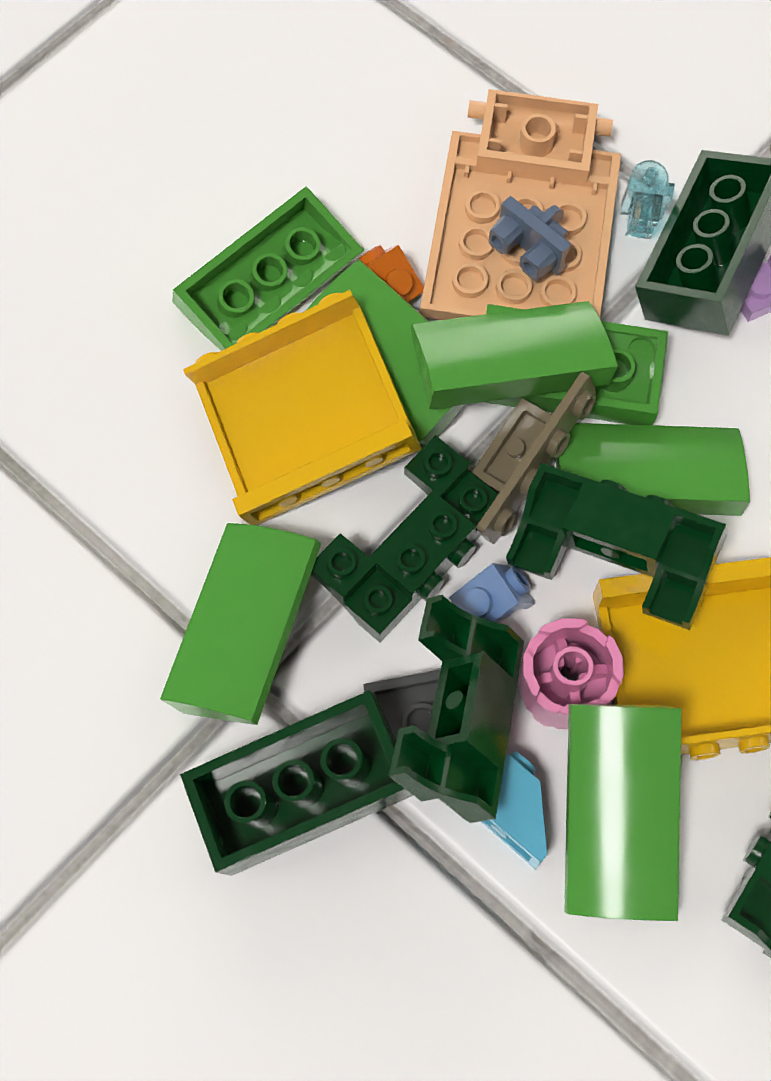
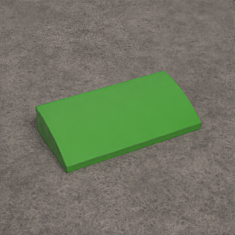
M305 186L173 289L172 302L206 338L222 351L236 344L237 340L246 334L260 333L272 327L282 317L286 316L362 255L364 249L312 191Z
M358 259L341 273L306 310L318 305L324 297L330 294L351 290L363 310L420 444L426 445L435 435L437 437L441 435L465 405L429 410L411 333V324L429 321L363 261Z
M589 301L411 324V333L429 410L567 391L581 372L591 376L594 387L610 385L618 367L605 328Z
M488 304L486 314L523 309ZM601 321L611 343L618 367L610 385L595 387L596 401L586 418L628 425H653L658 414L668 331ZM568 390L488 401L485 403L516 407L521 398L546 412L554 413Z
M575 423L569 432L570 440L566 449L558 458H555V468L597 482L602 480L614 481L622 485L628 492L643 497L656 495L669 501L673 507L697 515L742 516L750 503L746 456L739 428Z
M227 523L160 700L184 714L258 725L321 543L314 538L256 525Z
M568 704L564 912L566 914L624 920L678 921L681 708L663 705Z

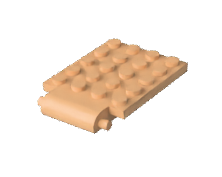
M492 89L488 90L486 102L469 101L467 118L482 119L481 134L452 131L420 314L429 319L445 320L486 314L488 304L530 309L589 301L600 318L621 154L592 150L594 135L611 137L613 119L597 117L599 104ZM509 196H512L528 210L533 205H536L545 212L549 207L557 205L564 211L563 218L559 224L569 232L565 239L571 243V248L565 258L567 267L558 276L550 271L537 281H534L519 266L520 258L526 252L522 247L517 244L507 254H501L489 244L490 230L500 219L501 204Z

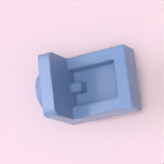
M494 563L449 597L451 602L462 610L496 623L502 622L518 609H528L535 604L528 593L531 590V585L525 575L514 566L511 568L509 565Z

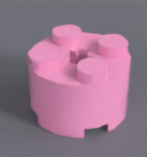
M561 618L544 625L538 631V634L529 641L523 655L518 678V691L526 709L532 713L536 721L544 726L568 729V704L611 705L623 679V657L615 640L610 635L606 637L599 629L587 625L588 621L584 619ZM569 668L571 675L578 674L577 680L572 681L568 680L567 677L564 678L561 675L562 669Z

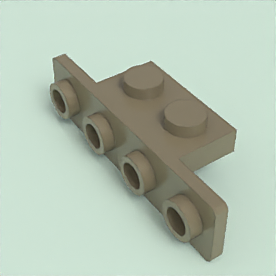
M581 372L552 415L521 398L473 469L472 473L498 493L477 525L478 531L488 542L494 544L500 535L505 536L510 532L518 517L517 510L528 494L529 486L540 463L548 465L553 457L558 458L569 443V432L578 419H585L591 412L596 401V390L591 376Z

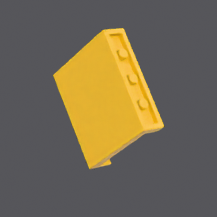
M351 290L330 294L324 297L318 305L301 313L288 314L282 317L276 325L260 333L246 334L239 338L236 344L220 352L204 354L196 360L195 364L183 369L185 376L197 388L237 493V497L232 499L237 514L250 525H259L422 450L363 310Z
M771 557L715 564L708 579L707 592L690 630L643 614L642 605L653 577L637 574L598 580L592 596L599 630L606 637L610 635L615 640L623 657L624 676L613 700L614 705H663L681 708V755L690 754V759L693 761L717 757L721 755L720 749L739 747L741 754H750L770 748Z

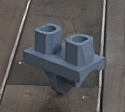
M509 196L501 204L500 219L492 227L489 234V244L501 254H507L517 244L526 251L520 258L519 266L534 281H537L550 271L558 276L566 269L567 263L565 258L571 248V243L565 239L569 232L559 224L564 215V211L561 208L553 205L543 212L536 205H533L528 210L512 196Z

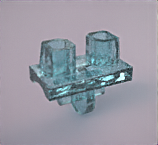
M645 160L638 163L632 170L619 210V214L628 215L625 236L651 239L654 227H657L659 220H662L673 198L675 184L668 183V172L660 162Z

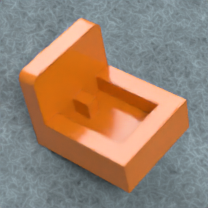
M381 244L358 258L407 302L423 293L424 286L399 245L384 250Z

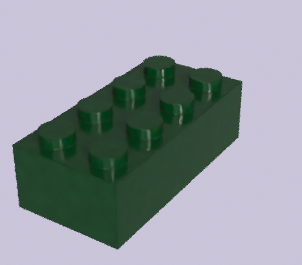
M701 150L635 285L645 320L729 336L771 244V158Z
M370 690L180 774L215 873L233 876L413 796L389 777L396 739L380 700Z

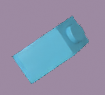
M515 751L511 755L506 752L496 819L480 822L536 870L547 856L540 780L534 776L536 773L535 767L524 756Z

